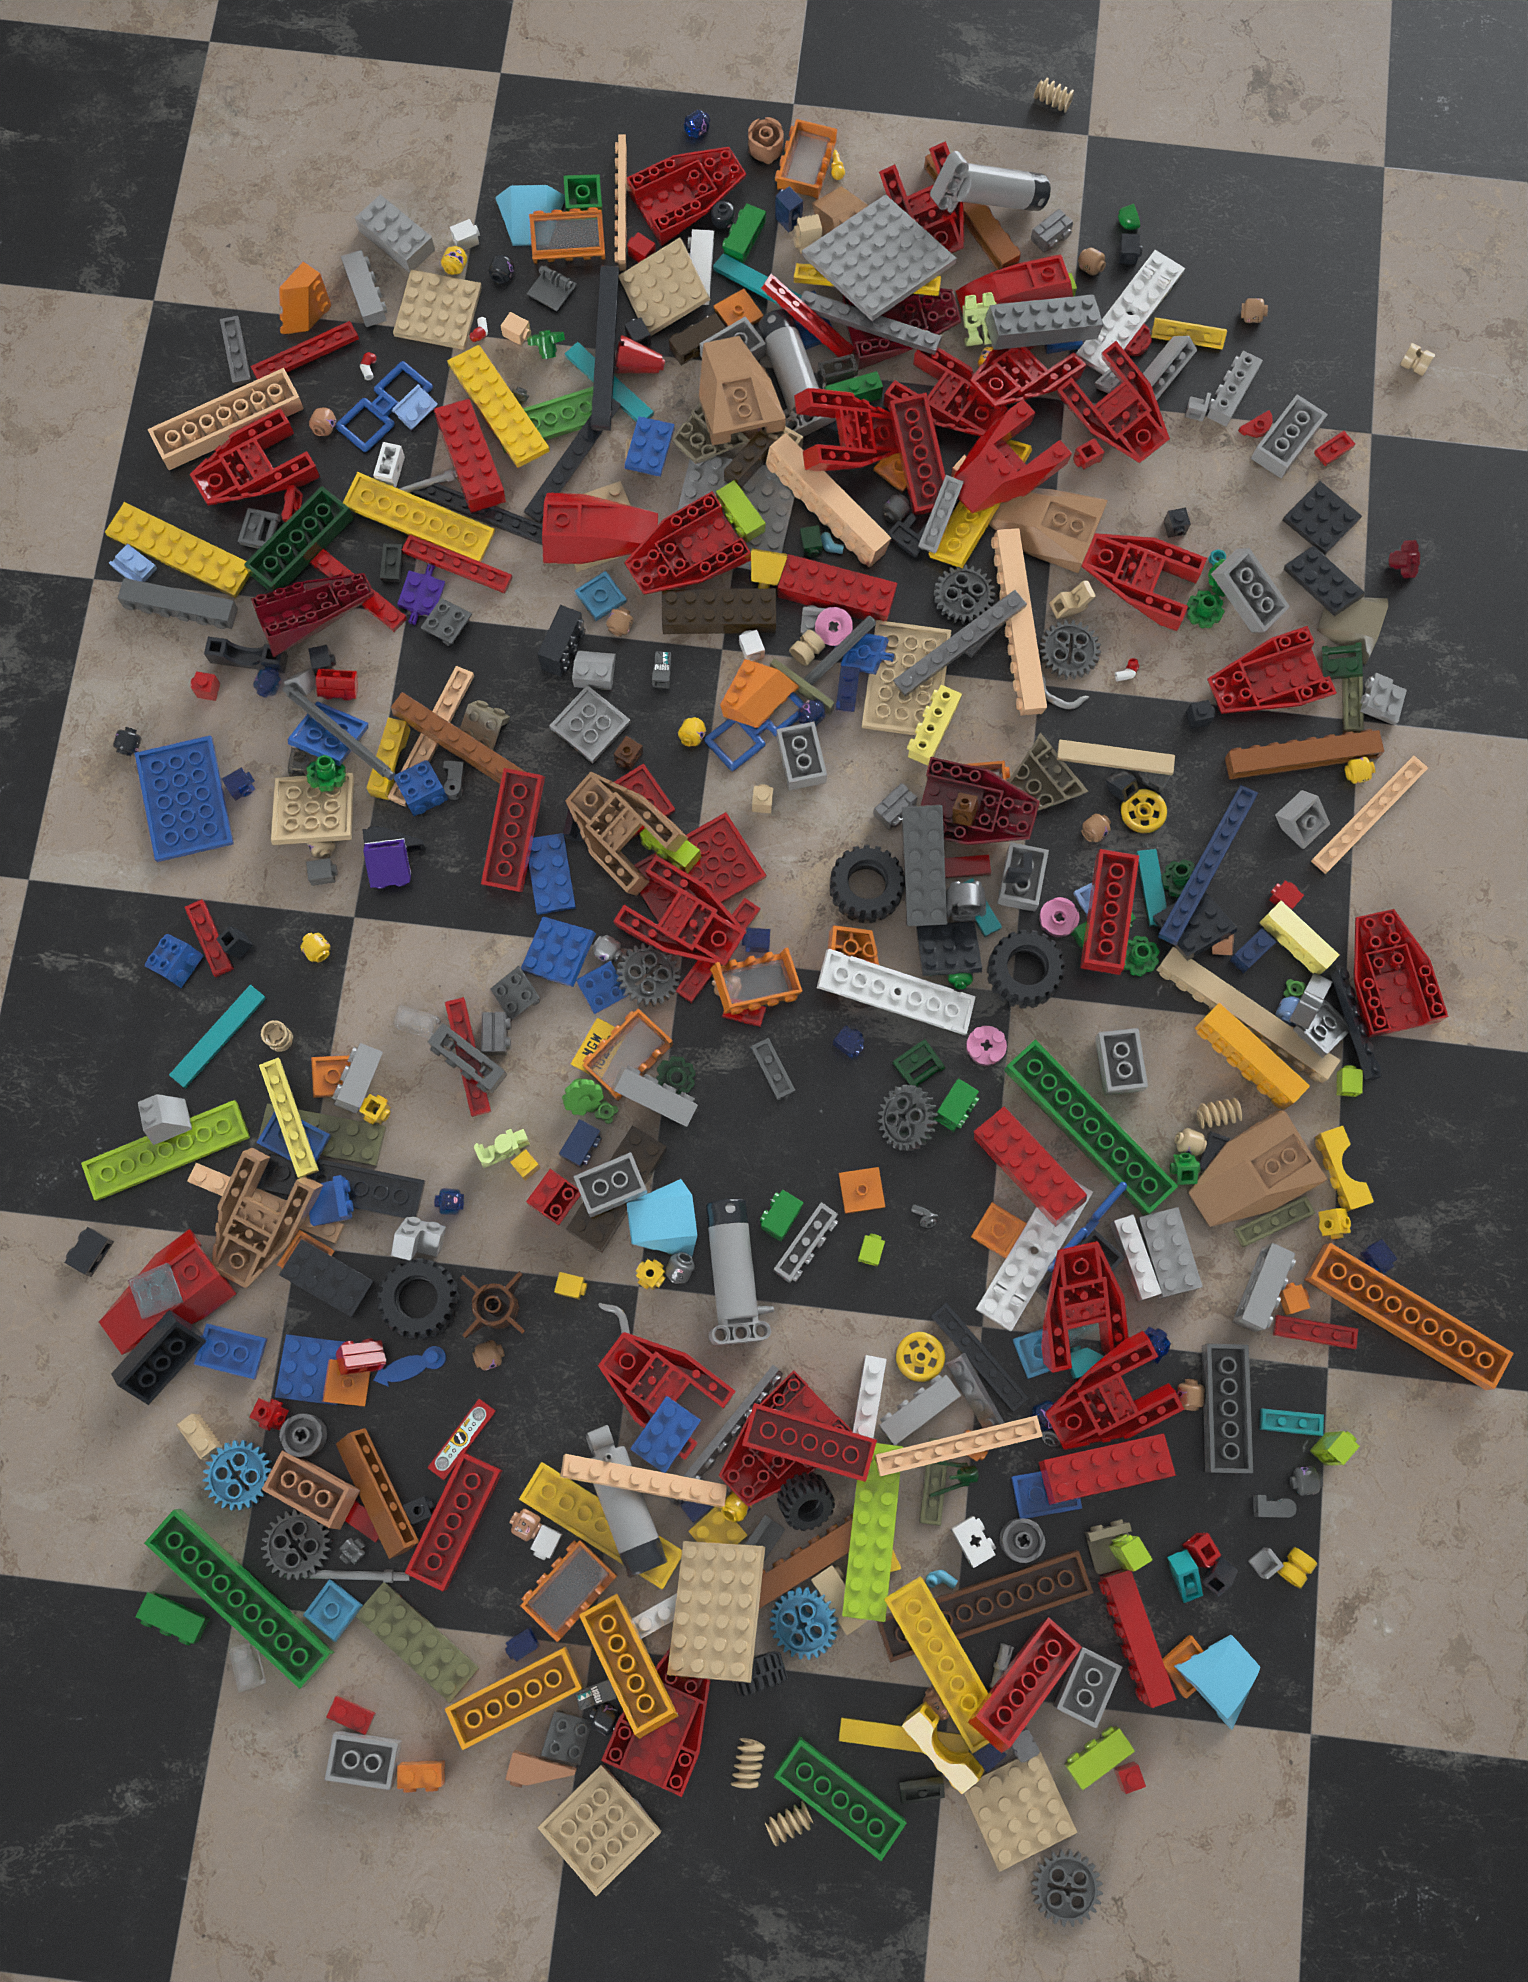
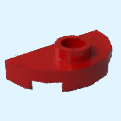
M1145 324L1141 326L1124 348L1127 355L1138 356L1148 350L1152 338L1149 332L1150 329Z
M1270 410L1242 425L1238 431L1244 436L1248 435L1254 438L1264 436L1272 425Z

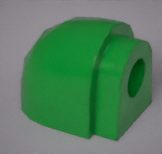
M1134 204L1123 207L1118 211L1119 222L1125 229L1134 230L1140 228V220Z

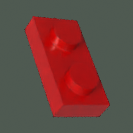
M1342 431L1318 447L1314 454L1326 467L1354 448L1355 442L1345 431Z
M288 485L284 496L285 504L282 511V520L284 522L301 507L303 494L295 485Z
M735 998L730 999L732 1004L742 1002V1000ZM761 1006V1008L756 1010L743 1009L741 1013L734 1015L731 1012L725 1014L723 1012V1017L761 1027L766 1007Z
M335 1696L326 1718L366 1735L376 1713L342 1697Z

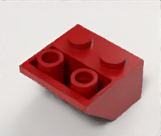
M549 1169L526 1203L559 1226L581 1194L577 1187L552 1169Z

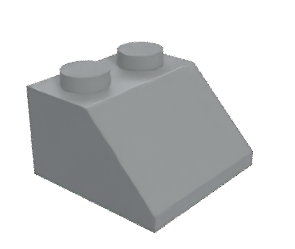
M578 651L574 660L572 675L574 687L585 688L588 685L592 689L612 690L616 654Z
M1303 790L1275 815L1281 829L1302 849L1306 848L1330 825L1319 797Z
M156 1094L138 1102L143 1131L153 1145L192 1130L185 1099Z

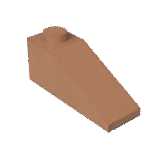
M515 1750L512 1753L505 1780L510 1781L509 1784L522 1788V1785L527 1786L575 1775L577 1767Z

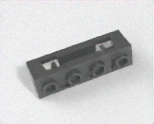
M444 1023L427 1041L431 1046L430 1050L439 1057L442 1054L447 1058L445 1062L452 1068L456 1066L462 1070L461 1074L469 1081L474 1079L478 1082L476 1086L485 1093L488 1090L493 1094L507 1076V1073ZM449 1038L456 1041L461 1050L483 1066L479 1072L485 1076L484 1079L478 1075V1072L452 1052L456 1045ZM485 1065H487V1066H488L490 1069H492L493 1071H489V1070L485 1067Z

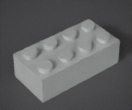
M381 194L355 217L359 231L409 273L435 251L432 237Z
M1296 395L1256 447L1251 459L1282 479L1320 429L1328 414L1299 395Z
M1250 548L1236 549L1211 573L1251 632H1265L1290 607Z
M629 1065L627 1068L621 1066L611 1086L615 1092L686 1127L688 1126L698 1106L694 1103L695 1098L684 1092H681L679 1095L674 1087L666 1083L661 1086L657 1084V1079L647 1074L643 1077L639 1075V1070Z
M1179 1207L1137 1218L1138 1229L1162 1292L1157 1295L1158 1299L1203 1287Z
M1274 1243L1261 1248L1233 1318V1323L1253 1332L1270 1327L1273 1316H1271L1272 1311L1278 1307L1281 1300L1278 1296L1281 1289L1284 1290L1288 1282V1278H1286L1287 1273L1293 1269L1296 1262L1293 1259L1295 1256L1294 1252Z

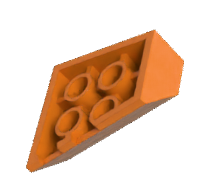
M302 262L279 287L280 306H282L283 310L280 314V320L283 322V326L280 327V333L289 334L309 331L331 307L321 274L305 262Z
M744 659L720 704L723 716L759 728L774 713L773 711L787 700V697L792 692L795 693L799 689V686L778 669Z
M833 925L829 931L828 949L879 965L878 952L872 930Z

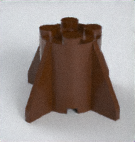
M520 1271L505 1287L500 1284H486L478 1288L462 1275L461 1279L476 1292L472 1298V1311L477 1319L463 1333L465 1338H468L486 1325L494 1329H503L512 1324L522 1334L526 1332L515 1321L520 1307L514 1293L523 1276ZM495 1303L499 1305L496 1310L493 1307Z

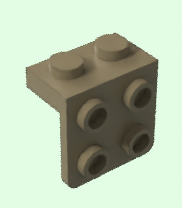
M477 700L468 704L460 730L493 750L501 726L508 724L510 716L506 715L502 709H493L488 707L486 702Z
M1122 1519L1110 1522L1111 1526L1103 1527L1102 1524L1090 1527V1531L1084 1532L1097 1574L1122 1569L1110 1550L1109 1545L1113 1543L1112 1539L1120 1534L1129 1535L1128 1532L1132 1531L1129 1522H1123Z

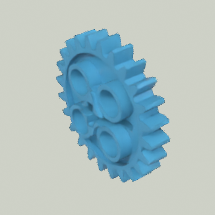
M234 1440L232 1447L229 1443H224L225 1450L218 1447V1455H210L213 1462H206L210 1469L203 1470L204 1473L208 1474V1477L203 1479V1481L209 1482V1485L204 1489L212 1490L208 1497H217L214 1502L215 1504L223 1501L222 1508H226L230 1504V1510H235L236 1505L239 1510H243L244 1504L251 1508V1501L259 1503L258 1496H266L261 1489L268 1478V1473L272 1470L267 1468V1465L272 1461L264 1460L268 1454H260L262 1447L258 1446L254 1449L255 1443L250 1442L247 1446L245 1440H242L239 1446L238 1441ZM240 1454L245 1457V1462L241 1466L237 1464V1457ZM227 1460H230L233 1468L228 1465ZM222 1468H226L228 1472L225 1479H221L219 1476ZM235 1471H241L239 1475L241 1479H235L237 1476ZM252 1471H255L257 1474V1479L254 1483L249 1481V1474ZM243 1482H244L246 1485H248L249 1491L246 1490V1487H245V1485L243 1484ZM234 1485H238L240 1488L237 1496L232 1495L231 1492Z
M798 1587L796 1592L791 1589L788 1591V1595L784 1593L781 1596V1600L778 1599L775 1602L777 1607L771 1610L775 1615L770 1618V1621L775 1622V1624L770 1629L776 1630L772 1637L780 1639L777 1645H785L784 1653L790 1649L791 1657L798 1653L801 1660L806 1654L807 1659L810 1660L813 1654L818 1658L821 1652L825 1654L828 1651L827 1647H831L834 1644L832 1640L837 1638L834 1632L839 1629V1626L834 1623L839 1618L832 1616L836 1609H829L828 1606L831 1604V1601L825 1603L823 1601L825 1598L824 1594L817 1597V1590L810 1594L809 1587L804 1592ZM805 1605H809L813 1609L812 1614L806 1611ZM787 1613L793 1615L794 1621H790L787 1618ZM815 1625L821 1628L822 1634L815 1631ZM796 1633L803 1637V1642L797 1640Z

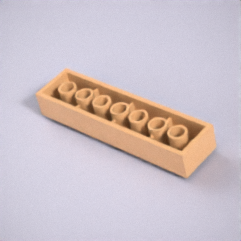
M282 368L148 429L165 465L168 470H171L215 450L229 439L231 433L280 408L286 417L304 408L285 369Z
M785 433L769 447L766 460L768 470L775 473L780 478L781 483L788 486L794 496L801 499L807 509L814 512L823 525H827L836 538H840L845 543L846 548L849 551H853L858 556L859 561L870 568L886 553L891 537L825 471L805 470L802 453L804 450Z

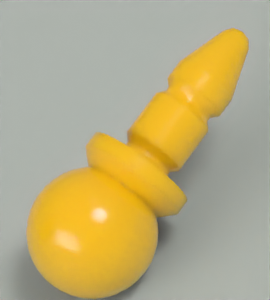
M834 150L831 175L835 180H841L845 176V169L840 161L837 150Z

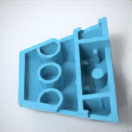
M548 185L510 186L495 197L513 246H532L529 214H533L534 211L551 213L552 210H561L565 203V195ZM557 220L534 222L536 246H549Z
M681 1179L627 1203L631 1244L667 1252L670 1255L684 1252L692 1257L697 1239L692 1194Z
M1229 1635L1209 1646L1204 1652L1198 1655L1195 1654L1191 1656V1659L1174 1667L1215 1709L1216 1714L1233 1730L1249 1691L1259 1673L1260 1666L1232 1635Z

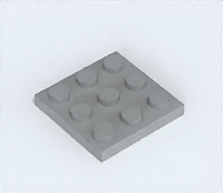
M587 685L549 727L593 764L631 721Z

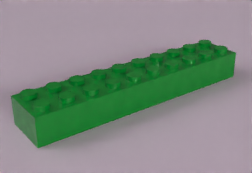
M1036 1039L1005 1067L1004 1071L1115 1187L1120 1182L1127 1184V1188L1122 1194L1143 1216L1149 1215L1178 1187Z
M174 1509L144 1542L149 1549L299 1689L305 1687L334 1654V1651L182 1509Z

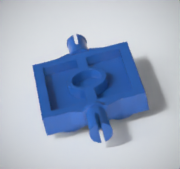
M866 633L844 655L840 666L843 669L876 675L882 660L892 662L894 659L893 653L885 652L889 642L888 638Z

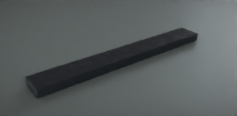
M418 476L415 483L426 479ZM438 483L411 492L413 495L542 545L543 525L497 506L470 513L463 493Z

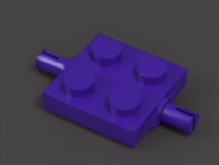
M427 564L425 574L408 571L398 601V607L411 612L408 621L410 624L416 625L419 615L429 616L441 599L446 584L445 581L432 576L435 569L433 565Z

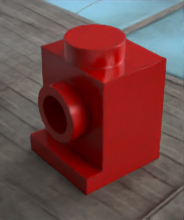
M1094 438L1075 449L1073 460L1077 467L1081 466L1085 470L1097 462L1100 463L1105 452Z
M1196 1533L1182 1544L1183 1548L1188 1550L1197 1567L1209 1568L1221 1556L1208 1533Z

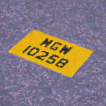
M597 1018L573 1058L571 1065L589 1074L582 1066L584 1058L589 1053L593 1054L598 1049V1044L603 1039L607 1040L612 1035L611 1031L615 1027ZM625 1037L593 1069L600 1078L605 1074Z

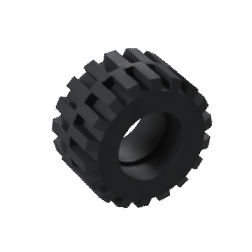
M802 1472L801 1475L796 1474L792 1479H787L786 1484H782L780 1487L781 1491H778L777 1503L790 1527H793L795 1530L800 1529L801 1531L813 1530L814 1527H820L823 1522L829 1520L828 1516L833 1514L832 1509L835 1508V1499L821 1475H816L814 1472L809 1474Z
M772 1651L754 1656L751 1683L732 1681L736 1695L747 1696L784 1683L788 1677L781 1653Z

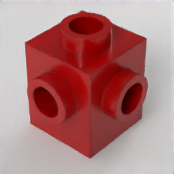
M258 1398L249 1418L259 1422L258 1426L270 1431L271 1428L280 1430L289 1410L281 1407L283 1403L271 1398L270 1401Z

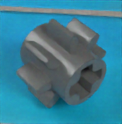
M349 1538L340 1547L339 1550L343 1554L339 1558L345 1564H349L351 1561L355 1565L365 1555L366 1552L363 1548L366 1545L359 1538L355 1541Z

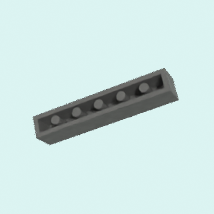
M127 578L123 579L117 597L122 606L127 610L138 609L146 614L157 613L166 618H170V616L176 617L185 622L189 620L196 621L200 625L210 624L219 629H232L238 607L233 600Z

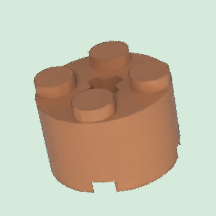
M765 117L764 120L759 118L753 121L748 129V152L755 159L770 164L782 154L784 133L781 124L777 120L770 117Z

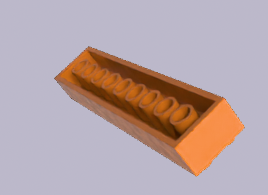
M1332 1243L1322 1246L1304 1279L1306 1282L1484 1390L1496 1388L1514 1354Z

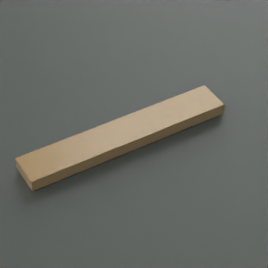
M1059 740L1057 760L1173 775L1175 755Z

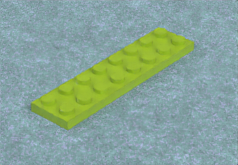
M233 1100L190 1118L192 1130L153 1145L149 1138L145 1136L82 1162L81 1164L94 1200H101L250 1138L237 1101Z
M876 1443L866 1482L857 1480L842 1617L885 1622L887 1604L884 1598L888 1596L900 1472L879 1476L874 1455L901 1449L903 1446Z

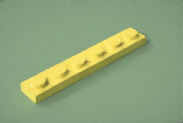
M276 1058L260 1064L259 1067L297 1177L302 1178L318 1172L319 1170L281 1060Z

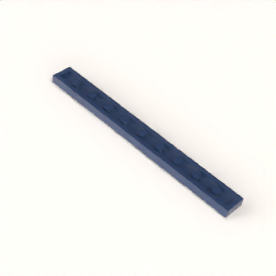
M1240 785L1162 927L1159 938L1177 945L1251 809L1258 792Z

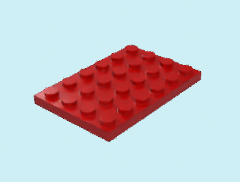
M726 812L686 835L688 837L687 841L697 847L701 853L700 860L687 874L704 883L721 903L767 877ZM654 853L634 866L650 881L642 889L640 895L659 923L677 894L647 877L645 871L656 855Z

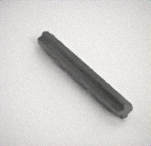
M868 616L803 679L811 685L818 681L876 625L875 620Z

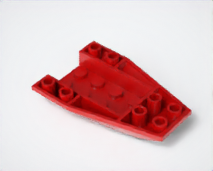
M1061 254L1021 262L991 272L955 291L962 316L965 296L969 295L976 296L977 304L983 303L982 294L992 292L996 304L1073 297L1071 279Z
M547 493L544 500L542 529L543 563L585 564L630 555L658 526V513L587 494Z
M1308 626L1270 638L1207 678L1221 714L1298 707L1337 693L1330 676L1324 678L1311 649L1315 642Z
M191 1229L156 1253L99 1320L100 1325L121 1355L131 1352L168 1310H171L192 1325L205 1319L237 1294L228 1280L219 1274L201 1249L202 1244Z
M669 1648L656 1666V1670L678 1717L642 1738H638L623 1712L618 1719L601 1761L682 1797L700 1752L710 1679L667 1675L670 1656Z

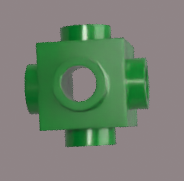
M1189 1153L1173 1155V1163H1170L1169 1168L1170 1174L1174 1175L1177 1185L1197 1184L1200 1163L1196 1161L1195 1156Z

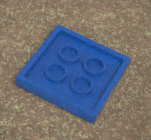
M318 701L314 704L357 741L361 739L368 729V722ZM308 713L288 738L289 745L317 757L323 755L330 756L338 766H341L352 751Z
M542 917L521 969L524 973L574 987L596 933L589 929Z
M286 1334L275 1397L338 1405V1403L322 1402L328 1360H337L336 1351L344 1342Z

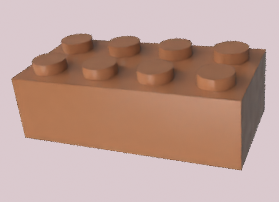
M283 1450L261 1489L326 1527L339 1530L360 1492L358 1488L306 1459L292 1456Z

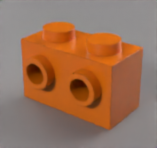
M445 1760L401 1762L397 1765V1789H403L405 1793L416 1792L417 1788H425L426 1792L438 1791L439 1787L445 1784Z

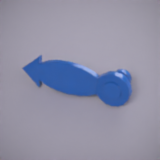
M429 1347L422 1356H407L394 1361L385 1369L382 1368L377 1372L374 1381L389 1387L388 1381L400 1382L417 1376L426 1367L439 1369L446 1361V1353L440 1347Z

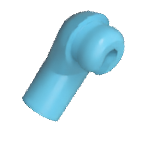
M822 533L821 541L824 550L843 554L844 545L835 544L830 533Z
M944 1570L933 1571L926 1576V1584L930 1588L944 1583L953 1589L958 1582L957 1579Z

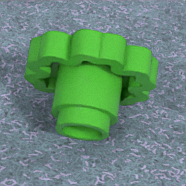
M582 1078L575 1079L566 1087V1094L562 1096L565 1109L571 1110L573 1115L581 1116L585 1115L587 1111L594 1112L601 1105L600 1101L604 1098L599 1084H595L593 1080Z

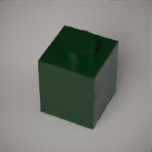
M819 526L800 528L799 537L803 557H816L822 554L823 545Z

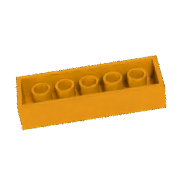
M1218 1003L1195 1027L1197 1034L1202 1039H1207L1216 1052L1222 1053L1231 1066L1237 1067L1242 1072L1241 1074L1245 1079L1256 1084L1257 1090L1272 1099L1271 1102L1277 1108L1285 1110L1294 1104L1310 1087L1308 1083L1221 1003Z
M615 1594L579 1615L634 1734L638 1738H642L678 1717L622 1598Z
M565 1646L447 1706L445 1711L461 1749L464 1750L581 1690L584 1686Z

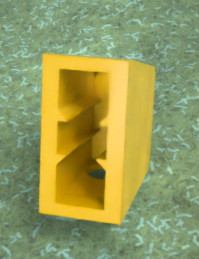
M752 548L751 581L759 582L758 589H768L770 584L778 585L787 554Z

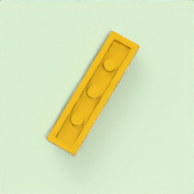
M1155 318L1151 338L1170 341L1173 336H1190L1194 345L1223 349L1227 329Z

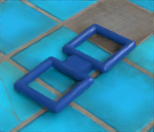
M401 361L374 387V392L379 396L372 403L368 399L362 398L335 424V428L363 452H368L395 425L388 415L393 412L392 409L399 402L383 389L404 370L423 386L422 389L427 394L433 389V385L404 361ZM364 407L385 423L366 443L345 427Z
M792 692L788 696L798 708L803 704L806 705L796 693ZM799 709L778 727L769 718L759 728L727 719L704 738V742L730 771H735L765 747V741L759 736L762 732L768 729L776 736L777 729L790 727L804 716L808 710L801 709L800 711ZM737 722L756 744L732 762L714 742V739Z
M1125 1182L1118 1184L1087 1220L1086 1226L1081 1228L1063 1249L1077 1246L1081 1240L1088 1237L1100 1223V1218L1127 1188ZM1056 1257L1048 1266L1050 1273H1053Z

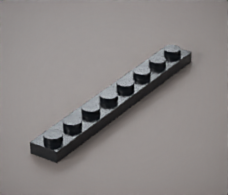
M613 399L612 418L621 407V404ZM591 416L524 510L525 514L538 523L543 519L546 494L561 493L603 433L602 430H592Z

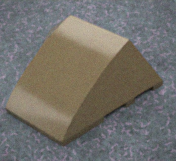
M701 403L698 404L696 409L693 408L691 416L686 422H683L671 439L695 464L711 460L749 442V439L742 432L731 434V442L712 446Z
M1361 598L1335 617L1324 607L1317 631L1341 646L1355 645L1357 642H1362L1363 664L1366 665L1381 631L1388 609V598Z
M1041 732L1008 781L1039 800L1038 811L1089 792L1065 762L1057 760L1056 751Z

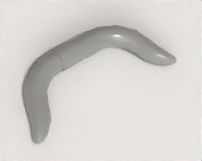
M1042 674L1045 697L1050 703L1060 708L1071 710L1079 707L1089 698V696H1082L1074 702H1066L1051 695L1046 689V678Z
M598 1304L604 1311L615 1313L618 1316L621 1333L626 1332L630 1334L626 1314L621 1308L615 1305Z

